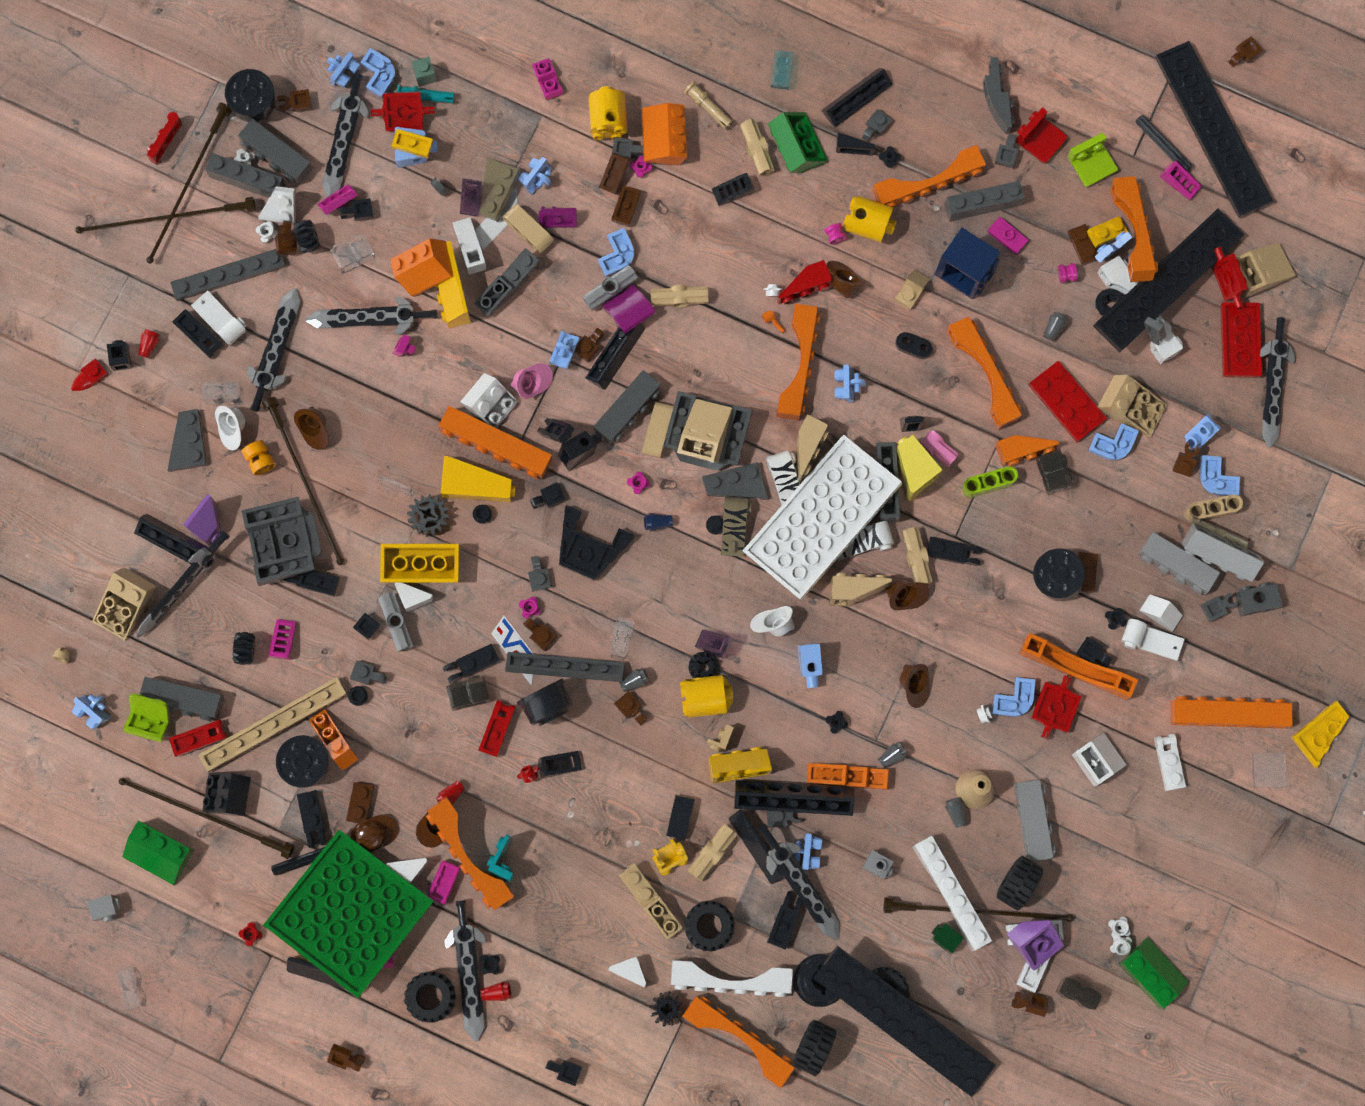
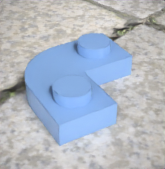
M370 48L360 62L361 66L375 73L367 84L366 89L383 99V93H387L394 82L395 69L387 57Z
M625 228L607 235L614 252L598 259V263L606 278L616 274L633 261L634 248Z
M1123 231L1115 238L1117 241L1114 244H1109L1108 246L1104 244L1100 247L1095 258L1099 263L1105 262L1113 253L1117 254L1135 238L1134 234L1131 231L1126 233Z
M1121 423L1114 440L1096 432L1088 451L1107 460L1122 459L1130 452L1139 430Z
M1202 455L1200 481L1205 490L1217 496H1239L1240 477L1221 475V457Z
M1016 677L1013 696L994 694L992 714L1017 717L1026 713L1033 704L1035 679Z

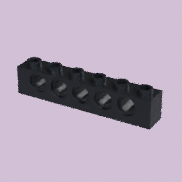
M736 780L734 809L853 816L854 787Z

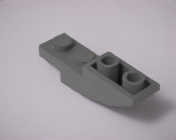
M991 57L988 64L989 75H985L982 82L984 95L994 120L1005 134H1009L1011 128L1014 127V116H1011L1010 111L1013 109V100L1009 98V92H1004V83L1000 81L1002 64H999L998 57Z
M525 248L501 276L498 275L474 304L483 313L490 316L530 277L528 275L541 261Z

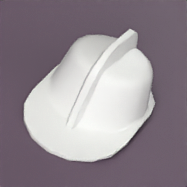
M223 405L219 406L215 411V418L221 442L227 449L235 450L241 444V430L245 427V417L238 406L231 408Z
M783 606L761 612L751 620L750 628L757 633L770 632L774 636H782L795 628L792 620L793 610L789 606Z

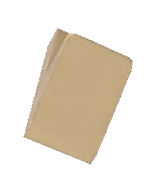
M914 269L907 277L905 284L894 301L911 310L930 281V278Z

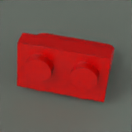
M1043 107L1038 112L1035 110L1029 117L1030 122L1027 125L1023 124L1017 131L1019 135L1016 143L1040 162L1047 163L1066 141L1067 135L1045 119L1048 111Z

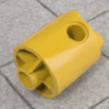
M603 86L599 90L590 93V131L593 139L611 138L614 140V137L622 138V135L627 133L625 93L611 86Z
M859 195L857 197L853 196L849 209L851 214L846 215L843 223V228H846L845 231L879 243L882 242L885 233L893 234L897 222L890 219L893 207ZM862 213L865 215V218L858 219L856 215Z
M723 675L684 679V681L680 682L681 697H686V700L682 701L683 715L688 716V718L727 714L733 703L732 685Z

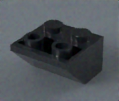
M209 773L206 781L207 787L202 812L245 816L251 777L233 773Z

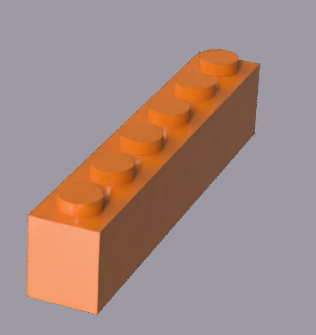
M448 406L438 425L441 434L448 438L453 436L459 439L458 442L465 446L470 444L476 447L475 450L481 454H491L494 460L501 463L505 461L510 464L511 468L517 471L522 469L533 479H543L553 460L551 454L451 406Z
M1178 696L1171 701V725L1288 729L1292 727V703H1286V700L1283 699L1274 700L1273 703L1266 702V699H1254V702H1247L1246 698H1236L1235 701H1227V698L1220 697L1212 701L1208 700V697H1196V700H1188L1187 696Z

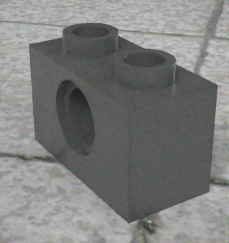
M1270 582L1261 583L1257 588H1252L1251 586L1242 587L1235 594L1240 617L1277 610L1282 607L1277 584L1271 585ZM1255 594H1258V595L1261 596V598H1262V602H1261V603H1258V602L1254 599V595H1255Z

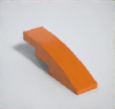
M808 763L807 783L889 790L890 770Z

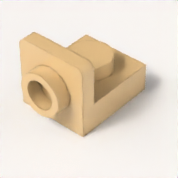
M726 724L725 729H720L717 738L720 740V743L708 739L707 745L710 746L709 749L719 753L721 750L726 751L734 727Z

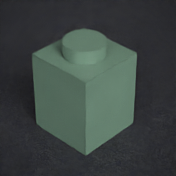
M430 57L412 61L418 87L436 82Z

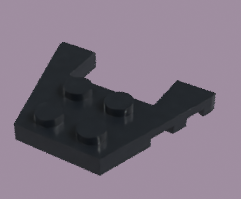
M566 505L559 566L595 581L628 546L635 535L619 528L611 546L575 531L582 512Z

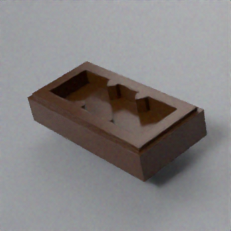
M612 152L599 188L617 195L630 159Z

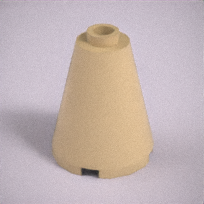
M969 770L963 773L956 783L957 797H960L961 801H964V806L968 808H983L994 797V782L983 771Z

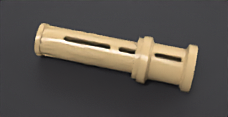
M696 81L690 83L684 90V94L689 95L695 101V105L704 108L724 130L733 123L711 101L708 93L697 86Z

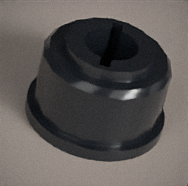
M245 69L235 73L228 80L225 86V99L230 109L241 120L249 122L253 119L256 122H260L266 119L274 110L275 90L272 81L265 73L255 69Z
M1062 548L1052 549L1042 554L1037 560L1033 570L1034 582L1040 592L1054 601H1067L1073 599L1082 590L1085 581V568L1081 559L1074 552Z
M563 678L517 701L518 706L521 705L531 725L538 723L539 726H542L569 712L568 707L572 706V700L563 685Z
M299 735L288 739L281 745L276 755V769L279 776L287 784L298 788L311 787L318 784L326 776L329 769V758L325 747L317 739L306 735Z
M811 955L802 960L795 970L793 980L795 991L800 999L808 1005L826 1007L839 1000V997L813 978L829 957L828 955Z

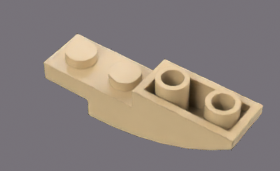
M634 863L618 875L666 940L683 928Z

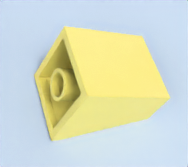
M911 435L909 438L905 436L897 443L898 446L896 447L897 468L908 502L936 481L942 472L941 467L914 435Z

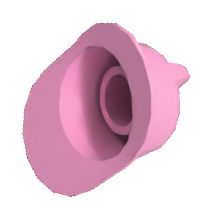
M538 363L518 370L510 385L515 388L522 398L529 399L548 389L553 379V373L547 364Z

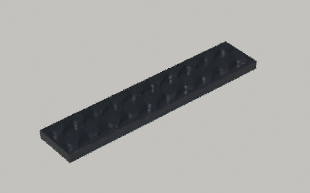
M1190 41L1157 54L1155 59L1238 218L1272 204L1273 199Z
M1216 209L1158 264V272L1155 273L1152 281H1140L1093 327L1121 353L1145 330L1144 321L1148 317L1154 320L1159 317L1217 262L1218 259L1214 249L1222 247L1225 254L1245 234L1219 209Z
M838 945L813 977L817 982L970 1097H973L996 1066L991 1060Z

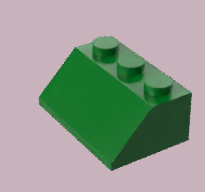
M783 112L768 123L771 134L778 145V150L782 154L790 173H802L828 162L806 112Z
M137 821L127 839L122 857L168 883L175 885L194 850L151 826Z
M1148 937L1118 963L1159 1009L1166 1008L1188 984L1185 977Z

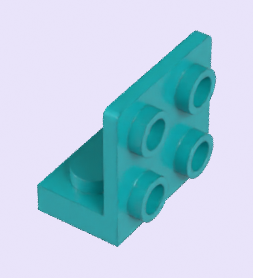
M506 834L505 837H500L496 845L498 851L496 855H491L487 866L490 873L512 883L515 878L512 868L502 863L499 867L512 840L510 835Z

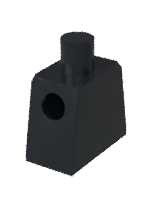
M584 431L561 444L558 457L566 469L570 471L595 453L597 444L601 443L603 439L598 432L589 435L587 431Z

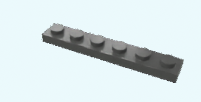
M276 249L171 281L170 283L176 301H180L205 293L206 291H212L279 270L286 266L282 254H276Z
M514 652L507 653L505 672L622 682L624 662Z

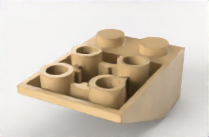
M1280 243L1252 250L1236 257L1240 262L1241 272L1247 281L1248 289L1242 292L1244 298L1296 276Z
M1128 374L1113 376L1098 405V408L1111 418L1139 430L1140 433L1147 437L1152 436L1167 407L1166 403Z
M695 399L682 432L677 453L718 464L733 408Z
M808 414L797 436V478L799 483L809 475L812 467L810 463H815L820 452L819 446H824L829 434L827 431L828 424Z
M124 567L113 573L92 622L125 641L148 606L157 586Z
M837 573L830 582L829 606H851L889 587L892 578H887L886 575H875V578L867 577L866 574H856V577H849L846 573Z

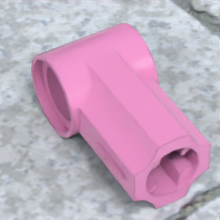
M933 430L920 443L930 456L933 455L948 468L959 455Z

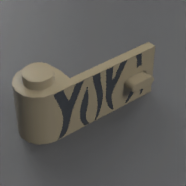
M724 498L721 555L744 557L747 514H751V502H748V498Z

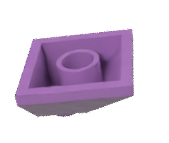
M209 494L205 496L183 524L192 534L208 546L217 539L221 531L218 504Z
M1049 920L1021 922L1007 933L1013 946L1033 971L1064 947Z

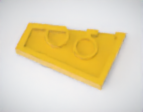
M1334 701L1291 736L1292 740L1314 768L1319 766L1323 755L1327 753L1333 739L1339 734L1349 718V715L1338 701Z

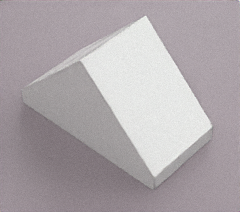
M395 583L407 612L428 604L434 599L430 593L404 583Z
M1153 595L1148 596L1139 610L1171 632H1173L1183 616L1170 601Z
M427 858L387 863V866L410 884H413L429 862Z
M637 957L612 965L608 969V971L642 987L646 985Z

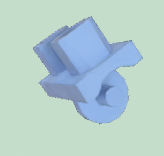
M348 52L341 63L339 62L342 57L339 55L335 59L328 58L327 62L330 66L327 71L332 73L336 69L330 77V84L333 86L337 84L346 88L350 78L344 72L349 70L355 74L360 68V64L353 59L354 54Z
M544 157L540 160L533 158L529 163V167L532 170L530 174L522 172L518 178L528 193L532 195L543 184L547 186L551 184L548 177L551 175L552 167Z
M561 331L549 363L567 370L579 337Z
M843 365V369L834 371L835 381H844V387L835 388V398L853 403L854 392L860 393V387L866 385L865 380L860 379V373L854 374V369L850 368V365Z
M1208 414L1184 436L1186 438L1185 442L1189 441L1191 448H1196L1197 445L1201 448L1221 427Z
M92 694L89 697L83 695L80 698L76 697L73 701L75 706L72 713L77 717H83L87 713L90 717L86 725L91 729H96L111 718L104 711L106 706L102 703L104 701L102 695L97 697Z
M808 833L804 837L802 852L794 853L797 861H800V854H803L802 869L804 871L817 869L820 865V857L810 856V849L821 850L822 839L812 837V834ZM796 841L795 844H797L801 849L802 842Z

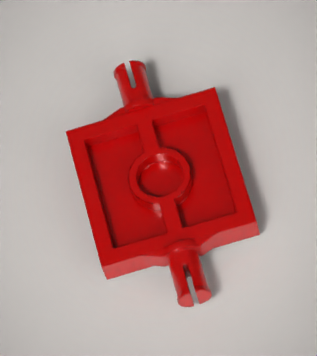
M421 91L383 93L382 109H371V117H383L386 132L395 131V127L423 130L424 114H435V106H423Z
M1222 247L1214 249L1218 260L1212 269L1225 302L1233 300L1236 309L1243 308L1244 305L1240 296L1248 287L1246 278L1240 269V262L1236 259L1235 253L1225 257Z
M1064 675L1061 685H1052L1047 682L1043 684L1030 718L1045 726L1041 735L1042 738L1045 737V739L1049 740L1052 729L1068 733L1082 697L1068 689L1071 677Z

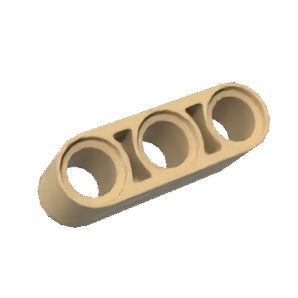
M515 204L502 216L503 220L537 253L541 254L554 242L552 236L518 204Z
M655 402L642 454L661 458L674 406Z
M1228 495L1195 502L1185 510V518L1188 522H1192L1193 515L1191 509H1196L1199 512V516L1196 518L1203 521L1231 516L1242 508L1243 500L1238 495ZM1228 502H1234L1236 509L1229 507ZM1210 505L1216 506L1218 512H1212L1210 510Z

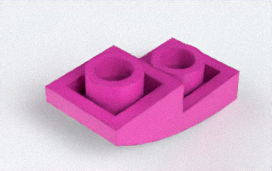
M547 58L532 64L545 99L549 100L563 95V90L550 59Z

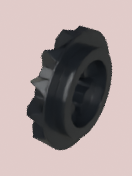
M1105 289L1097 295L1095 309L1098 310L1100 315H1104L1110 310V306H1104L1108 300L1117 303L1124 296L1115 289Z
M707 651L698 652L692 656L688 665L692 678L717 676L720 668L719 661L715 655ZM709 660L707 667L711 672L703 670L698 673L701 668L698 662L704 664Z

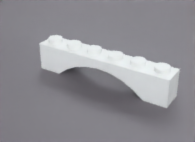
M1120 256L1101 266L1097 272L1107 288L1115 289L1123 295H1126L1139 283L1130 282L1127 269L1128 263L1121 259ZM1160 315L1156 319L1164 324L1166 337L1162 341L1159 340V345L1151 342L1150 350L1161 365L1179 354L1183 349V344L1178 336L1175 337L1171 331L1172 328L1169 322L1164 321Z
M930 836L914 845L915 853L942 894L971 951H975L991 942L990 936L934 838Z
M673 960L671 985H675L676 990H687V986L695 987V991L706 992L707 988H715V992L726 993L727 989L735 990L734 994H746L747 991H755L754 995L766 996L767 992H775V997H786L787 993H791L793 969L771 968L764 974L752 979L729 981L707 974L693 962Z

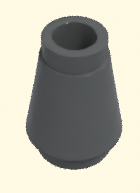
M1057 312L1050 315L1043 337L1054 341L1066 326L1067 318Z
M637 668L619 683L623 691L626 692L646 686V683L650 680L643 668Z
M898 741L896 744L893 743L878 760L885 769L905 759L908 753Z
M960 797L946 801L945 808L955 827L967 825L964 801H961Z

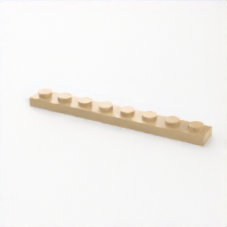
M338 677L198 754L209 773L346 696L347 693Z

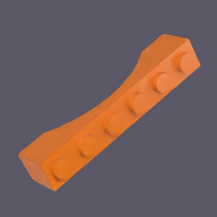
M975 145L960 151L947 169L932 178L922 181H901L889 178L874 184L872 192L877 202L895 208L897 204L902 202L904 204L909 203L917 196L925 197L933 190H943L951 183H961L969 176H979L983 173L986 163L978 146Z
M1136 176L1113 178L1111 185L1113 203L1128 217L1136 236V246L1129 257L1127 265L1130 282L1152 281L1155 273L1158 272V264L1153 258L1154 246L1150 245L1151 232L1147 230L1146 226L1148 219L1147 215L1143 212L1144 200L1140 199V183H1137Z
M795 303L791 327L800 345L801 361L794 380L780 394L776 417L799 421L800 415H804L806 404H802L803 397H807L809 386H806L805 382L806 379H810L811 368L808 367L809 360L813 361L814 350L811 349L812 342L816 343L817 331H814L815 324L819 325L820 314L817 313L818 307Z
M968 316L949 325L947 333L955 348L973 357L986 373L992 392L990 415L998 430L1018 421L1022 416V410L1020 405L1014 402L1010 387H1006L1003 381V373L1001 370H997L994 356L988 353L986 341L983 337L979 336L977 324L974 320L971 321Z
M1031 633L1025 637L1019 652L1024 657L1124 700L1132 697L1138 679L1120 671L1102 667L1072 655L1048 640Z
M447 796L427 809L428 815L426 818L432 826L437 825L440 830L437 834L443 843L445 841L449 843L451 847L448 850L453 858L456 859L458 857L462 862L459 865L465 875L470 874L473 879L470 883L477 892L479 890L482 892L484 897L481 899L487 908L492 907L493 910H496L512 899L514 896L502 878L493 876L480 869L465 853L458 835V813Z
M702 995L700 998L695 997L682 1017L697 1028L720 1029L740 1038L756 1055L763 1076L781 1088L795 1069L791 1066L793 1061L784 1055L780 1058L775 1054L777 1050L768 1043L765 1046L758 1042L760 1037L751 1031L747 1034L742 1030L744 1026L735 1019L733 1022L729 1021L726 1018L727 1013L720 1008L714 1010L709 1006L711 1002Z

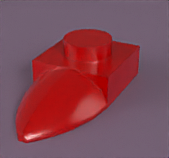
M96 358L80 369L81 372L75 378L71 390H86L108 375Z

